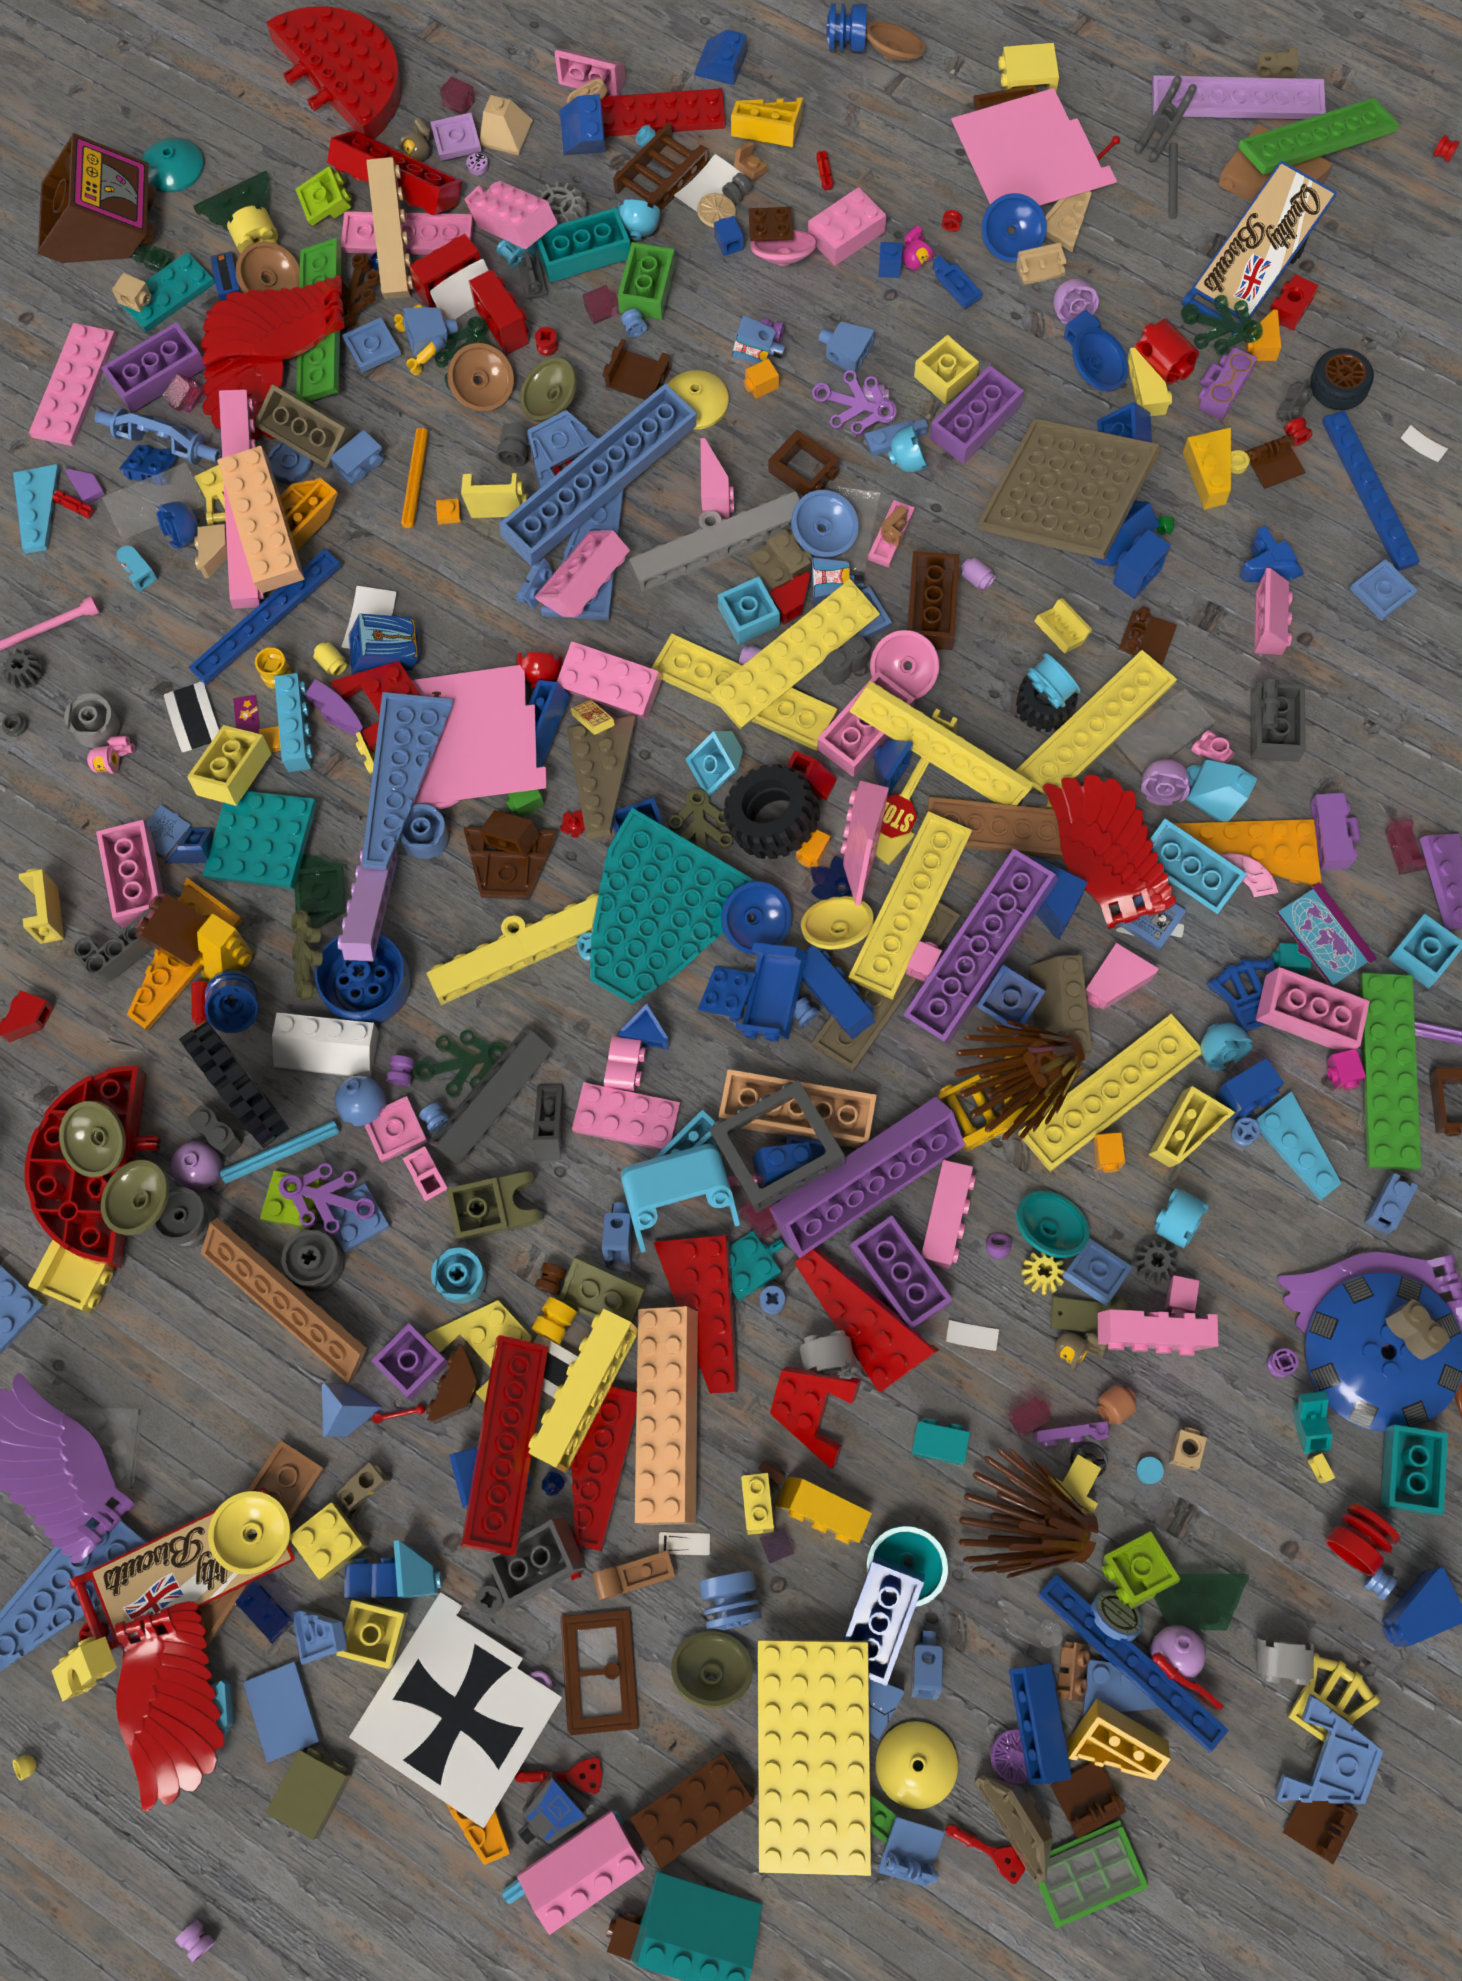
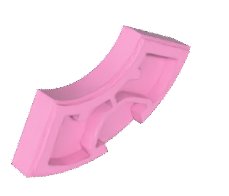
M1220 854L1221 857L1248 874L1243 882L1248 885L1253 897L1278 893L1277 885L1272 875L1259 862L1241 854Z

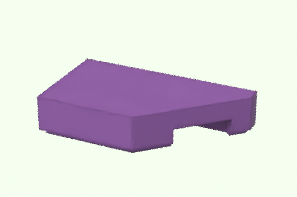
M72 469L65 470L83 503L88 504L105 495L93 474Z

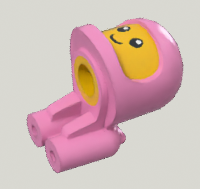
M129 736L111 737L107 740L109 746L91 749L87 756L90 769L96 773H117L120 757L135 752V745L130 743Z

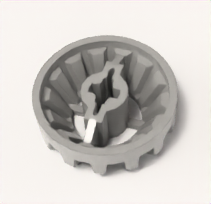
M556 182V186L552 188L546 184L543 186V191L538 189L534 192V195L539 198H548L547 201L558 224L588 216L586 199L583 198L582 192L579 189H573L571 184L566 183L564 188L560 182Z

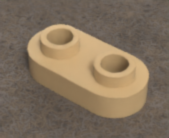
M594 79L571 92L567 98V103L582 95L600 94L602 100L606 95L607 86L602 79Z

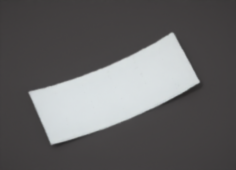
M1412 425L1408 427L1401 437L1410 447L1437 462L1448 450V448L1435 443L1421 434Z
M949 1320L946 1342L996 1351L999 1329Z

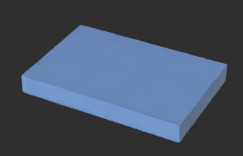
M292 1662L243 1682L267 1763L321 1742L297 1662Z

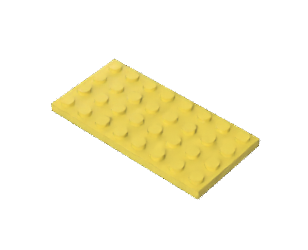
M758 1640L760 1873L871 1876L868 1641Z

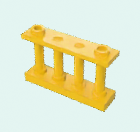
M1020 1055L1006 1056L1004 1059H1006V1058H1011V1057H1015V1056H1020ZM978 1074L954 1087L951 1084L939 1091L940 1094L937 1098L943 1103L948 1102L965 1132L963 1134L964 1138H962L965 1144L963 1147L965 1153L1005 1133L1014 1124V1120L1028 1106L1020 1107L991 1132H986L985 1127L978 1130L972 1126L956 1097L962 1090L998 1077L1000 1074L981 1079ZM981 1091L972 1095L978 1107L987 1102ZM1037 1093L1033 1098H1031L1029 1102L1031 1103L1038 1096L1039 1093ZM1011 1096V1097L1007 1098L1006 1100H1004V1103L1006 1104V1103L1009 1102L1013 1097ZM1048 1097L1035 1109V1111L1023 1123L1032 1119L1035 1116V1114L1038 1112V1110L1041 1108L1044 1102L1048 1099ZM991 1108L982 1113L987 1121L985 1123L986 1126L998 1117L994 1115Z

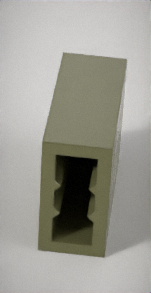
M309 1747L308 1750H298L265 1813L314 1840L320 1837L352 1775L346 1772L347 1766L336 1760H332L330 1763L322 1758L324 1755L322 1752Z

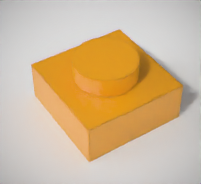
M458 498L436 500L438 525L461 523L460 502Z

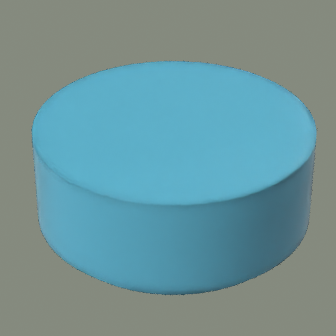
M649 125L643 126L636 135V144L643 148L655 136V130Z
M1145 1457L1136 1465V1475L1144 1484H1155L1163 1477V1465L1154 1457Z

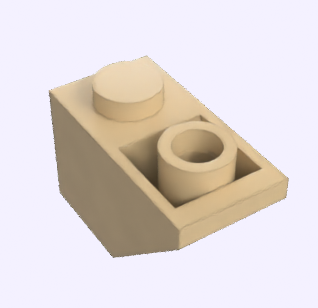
M225 524L197 527L198 536H195L194 540L198 556L195 557L197 570H201L204 578H210L228 559Z

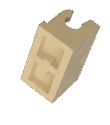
M1061 242L1018 252L1016 267L1023 285L1065 276L1063 264H1066V259Z

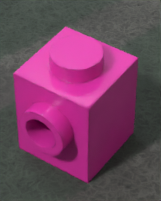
M1357 1049L1332 1054L1326 1061L1328 1065L1327 1075L1330 1082L1334 1083L1335 1089L1343 1087L1345 1090L1355 1089L1360 1086V1083L1366 1077Z

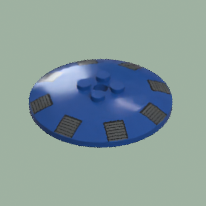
M1370 1273L1346 1280L1324 1296L1309 1320L1304 1352L1310 1379L1317 1392L1326 1391L1329 1398L1328 1406L1339 1416L1357 1426L1385 1432L1386 1428L1392 1425L1419 1427L1438 1416L1449 1405L1459 1389L1462 1381V1332L1453 1312L1440 1296L1412 1278L1393 1273ZM1412 1299L1424 1306L1431 1320L1440 1324L1450 1338V1341L1439 1352L1424 1360L1417 1358L1409 1351L1404 1339L1396 1336L1390 1330L1385 1320L1396 1308ZM1385 1344H1389L1394 1348V1356L1389 1360L1385 1359L1381 1354V1349Z

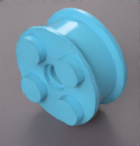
M1044 653V659L1036 667H1029L1027 675L1033 681L1032 685L1039 693L1044 691L1048 696V701L1056 709L1059 706L1065 707V701L1074 692L1079 694L1081 690L1070 674L1053 657Z

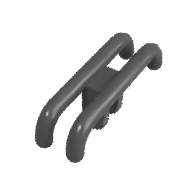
M1180 76L1174 77L1165 97L1139 142L1134 147V151L1139 154L1146 147L1155 129L1163 133L1154 150L1150 153L1149 159L1152 162H1155L1161 155L1197 90L1196 85L1191 84L1180 105L1176 108L1171 101L1182 82Z

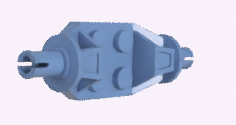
M118 408L114 414L99 409L95 414V422L110 427V433L113 438L121 439L124 437L129 440L140 441L145 431L157 432V436L167 439L171 437L172 454L187 458L191 464H198L202 458L218 463L217 459L222 457L221 449L206 445L205 436L200 433L196 434L192 428L153 415L128 413V410L125 408Z

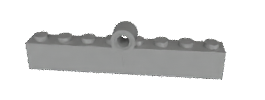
M796 491L790 494H782L777 499L763 502L748 511L743 510L728 519H721L720 514L716 511H705L700 515L699 529L694 533L679 536L667 544H659L652 550L635 554L629 559V566L640 592L766 542L767 539L784 529L788 532L792 531V512L800 500Z

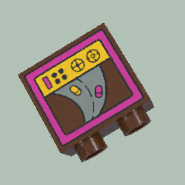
M73 133L41 182L38 254L61 263L130 258L140 243L146 246L149 245L154 234L155 222L147 218V210L151 208L156 194V186L148 182L149 163Z

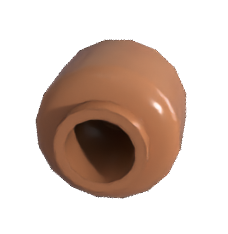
M1113 1385L1098 1398L1099 1406H1097V1411L1107 1423L1120 1425L1136 1412L1137 1406L1135 1401L1137 1397L1129 1387L1123 1388L1120 1385Z

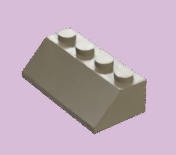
M273 384L254 422V425L326 469L332 466L330 457L353 439L357 431L288 389Z
M1082 955L1057 956L1030 965V981L1046 990L1033 1010L1035 1027L1054 1033L1064 1031L1062 1034L1065 1036L1073 1035L1081 1044L1085 1058H1088L1092 1051Z

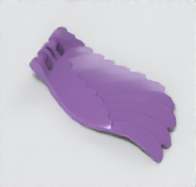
M1368 1252L1349 1257L1315 1272L1281 1275L1277 1279V1282L1290 1292V1294L1283 1297L1284 1305L1292 1312H1300L1295 1322L1296 1328L1302 1333H1306L1309 1320L1315 1308L1326 1294L1346 1280L1370 1273H1393L1412 1278L1430 1288L1438 1296H1440V1293L1451 1291L1453 1301L1446 1302V1304L1453 1312L1460 1329H1462V1280L1459 1272L1456 1273L1454 1262H1456L1454 1254L1432 1260H1424L1385 1252ZM1443 1265L1446 1275L1435 1278L1433 1267Z
M22 1373L15 1375L11 1391L6 1389L0 1390V1490L11 1493L9 1499L13 1503L25 1505L23 1512L26 1515L35 1516L33 1523L39 1527L46 1528L43 1534L48 1538H52L51 1544L62 1548V1554L71 1555V1563H78L93 1551L102 1541L101 1537L107 1531L111 1532L122 1520L120 1517L127 1510L130 1512L135 1504L117 1489L99 1443L91 1433L78 1422L45 1401L32 1388ZM111 1497L119 1503L113 1510L105 1505ZM91 1518H94L99 1523L93 1531L85 1526Z

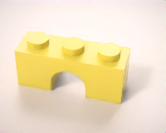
M90 1637L79 1642L78 1647L68 1652L69 1655L59 1660L60 1664L52 1670V1674L62 1701L88 1692L97 1684L96 1680L109 1675L117 1666L106 1637L97 1640L94 1637Z

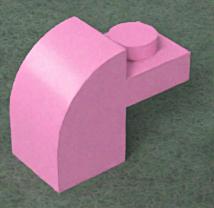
M425 1146L403 1158L425 1202L447 1191L448 1186Z

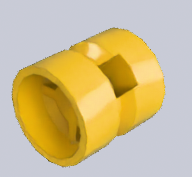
M268 647L261 650L255 657L256 669L264 684L271 689H275L274 676L292 674L284 654L279 649Z
M548 1297L542 1307L544 1314L537 1316L531 1329L560 1345L567 1333L565 1327L572 1324L577 1311L555 1298Z

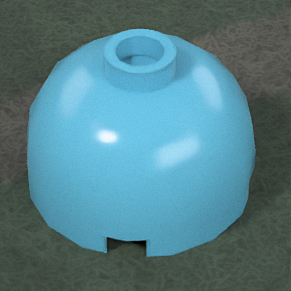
M635 199L624 200L623 205L620 202L618 203L617 210L630 239L641 240L654 233L660 218V209L654 205L652 209L647 207L648 202Z
M910 425L899 430L891 440L892 450L888 452L892 465L897 463L902 471L908 473L928 468L925 456H922V447L914 427Z
M1216 1023L1207 1029L1201 1041L1200 1049L1209 1068L1218 1071L1226 1069L1223 1065L1224 1063L1234 1060V1064L1247 1056L1252 1049L1250 1043L1252 1040L1245 1030L1236 1024Z

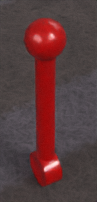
M1119 136L1112 138V142L1097 156L1098 161L1114 145L1120 143Z
M419 1404L416 1408L381 1415L375 1413L372 1416V1421L380 1424L385 1419L414 1413L422 1415L425 1413L426 1408L424 1405Z

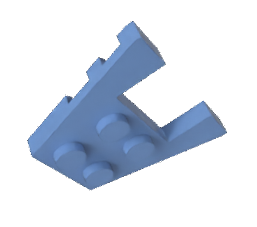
M567 410L527 430L539 487L542 488L555 477L551 471L552 469L582 454L600 439L593 436L588 431V428Z
M1309 1694L1302 1719L1305 1722L1328 1729L1311 1782L1282 1773L1274 1797L1280 1802L1300 1800L1304 1803L1328 1801L1329 1803L1366 1804L1383 1750L1317 1697Z

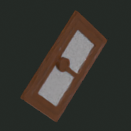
M630 1610L561 1616L568 1736L639 1729Z

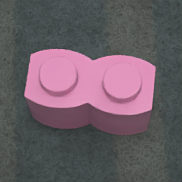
M612 1036L604 1079L605 1087L635 1092L636 1086L641 1085L642 1072L638 1071L640 1062H644L646 1056V1048L642 1047L641 1040Z

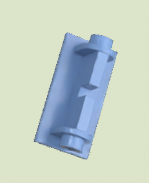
M545 558L532 566L526 577L530 582H524L516 593V600L522 604L527 601L532 609H535L539 602L535 598L536 594L555 573Z

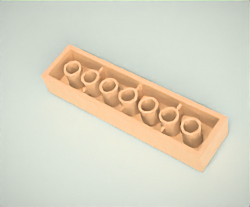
M687 1306L638 1309L635 1523L696 1524L698 1311Z

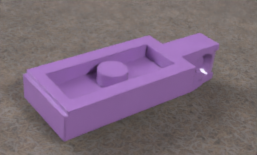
M1107 1421L1038 1430L1033 1433L1034 1442L1042 1441V1446L1058 1445L1057 1439L1068 1438V1443L1084 1441V1435L1090 1436L1095 1441L1110 1437Z

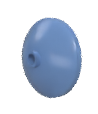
M829 490L812 491L798 501L792 512L791 526L797 542L807 552L823 558L839 556L845 553L857 538L859 529L857 514L850 502L836 492ZM818 527H822L824 532H820Z

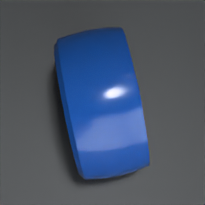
M380 934L372 964H368L366 961L344 960L342 950L338 949V937L333 939L323 949L322 964L315 968L316 987L327 1009L337 1018L370 1022L377 1025L395 1016L403 1007L411 988L410 970L405 956L389 938ZM379 970L385 971L383 977L376 976ZM360 972H364L362 977L358 975ZM348 977L349 982L343 985L344 978ZM373 986L379 988L375 994L370 993V989ZM355 990L360 991V995L357 998L352 997V992Z

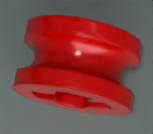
M956 210L945 211L941 222L942 227L950 232L958 231L961 226L962 215Z

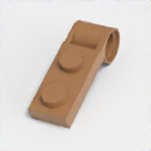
M668 1550L592 1574L599 1601L676 1577Z

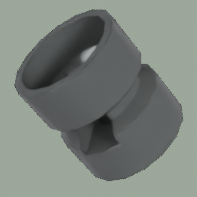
M517 423L503 425L500 435L501 443L498 445L496 454L500 462L515 467L525 463L527 447L529 445L528 428Z

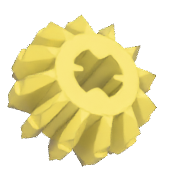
M1033 1252L1030 1255L1032 1261L1026 1259L1023 1263L1028 1269H1023L1021 1275L1029 1276L1024 1281V1284L1029 1285L1033 1283L1034 1285L1031 1289L1033 1293L1036 1292L1038 1287L1041 1288L1042 1295H1046L1047 1287L1052 1293L1056 1292V1285L1062 1286L1064 1283L1060 1277L1066 1271L1058 1269L1062 1266L1063 1261L1054 1262L1055 1257L1050 1256L1046 1258V1254L1040 1252L1039 1258ZM1040 1268L1043 1271L1047 1269L1049 1271L1048 1275L1040 1276L1038 1274Z

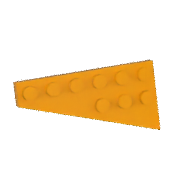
M1314 819L1173 823L1218 855L1226 853L1241 854L1259 862L1269 871L1272 877L1285 878L1295 884H1307L1311 888L1319 882L1322 885Z
M186 878L184 882L185 887L181 896L177 898L178 901L207 919L213 913L234 928H237L242 923L243 919ZM155 949V956L151 965H148L146 969L145 979L141 988H138L127 1016L146 1031H149L204 967L200 964V958L203 957L202 952L199 953L192 966L184 967Z

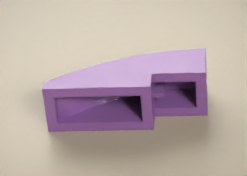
M315 679L305 695L310 705L321 709L320 712L325 722L356 736L357 732L363 731L364 729L351 707L336 692Z

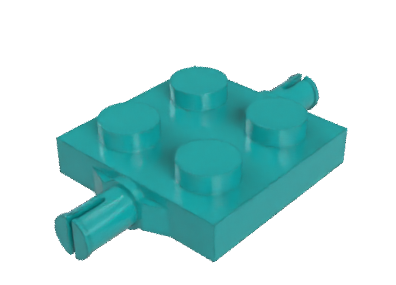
M752 1231L729 1246L732 1293L739 1302L782 1274L773 1259L775 1253L785 1248L780 1239L766 1246L760 1242Z

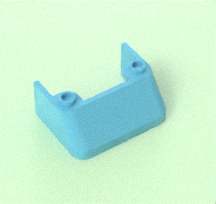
M704 1144L625 1167L621 1173V1181L641 1253L646 1252L641 1230L650 1228L656 1223L658 1218L656 1208L706 1194L707 1201L712 1207L723 1208L728 1206L735 1226L740 1225L723 1160L718 1147L713 1144Z

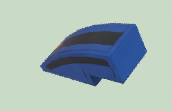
M232 251L211 256L212 270L220 301L226 300L229 293H242L236 278V265Z

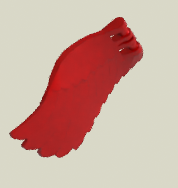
M211 310L205 312L208 317L212 314ZM235 355L208 365L204 371V378L207 381L202 389V392L207 397L202 406L204 414L211 416L214 427L221 430L219 391L247 390L248 398L253 399L254 412H250V419H254L255 422L271 385L281 387L283 385L284 360ZM256 426L255 433H251V439L259 440L261 435L275 439Z
M1093 774L1084 778L1082 786L1077 779L1069 777L1061 780V789L1047 783L1042 786L1043 791L1048 795V800L1053 807L1058 822L1063 861L1070 874L1087 882L1085 891L1101 907L1108 930L1115 928L1116 924L1123 922L1127 924L1139 920V917L1147 914L1152 916L1162 913L1175 905L1176 898L1171 896L1172 886L1168 885V873H1163L1164 869L1161 863L1157 864V852L1152 853L1153 843L1152 840H1147L1148 828L1147 825H1143V811L1136 809L1137 797L1132 789L1124 792L1121 785L1114 778L1102 782L1098 776ZM1142 895L1144 905L1135 908L1132 898ZM1118 904L1121 913L1112 916L1109 906Z
M194 1601L182 1602L163 1608L160 1613L154 1615L148 1613L135 1617L132 1622L126 1623L122 1621L115 1624L116 1635L124 1648L116 1695L117 1719L134 1765L140 1791L141 1808L145 1812L151 1810L158 1799L164 1805L174 1803L180 1796V1788L185 1791L197 1790L202 1783L203 1773L209 1774L216 1769L218 1759L216 1750L225 1746V1733L217 1724L222 1714L218 1706L212 1702L217 1697V1694L207 1682L213 1677L212 1672L204 1667L210 1662L208 1655L203 1651L208 1646L206 1639L203 1637L207 1630L200 1624L202 1617L195 1612L199 1605ZM163 1623L168 1633L160 1635L157 1625ZM137 1632L141 1641L133 1643L130 1634Z

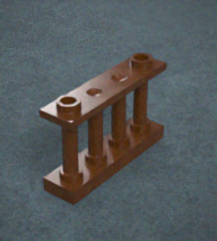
M667 123L656 132L655 136L621 170L616 172L613 178L615 193L619 194L627 187L648 202L647 207L653 209L655 205L661 212L675 198L674 194L683 189L707 165L708 149L700 144L696 150L691 151L672 139V127L670 123ZM668 146L685 157L686 160L682 164L677 165L660 152ZM654 159L673 173L664 179L646 166ZM640 173L659 187L650 193L632 180Z

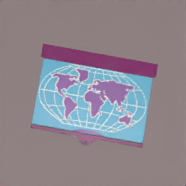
M1319 882L1312 886L1313 889L1276 912V915L1297 941L1298 952L1309 957L1327 983L1332 987L1367 962L1371 963L1377 958Z

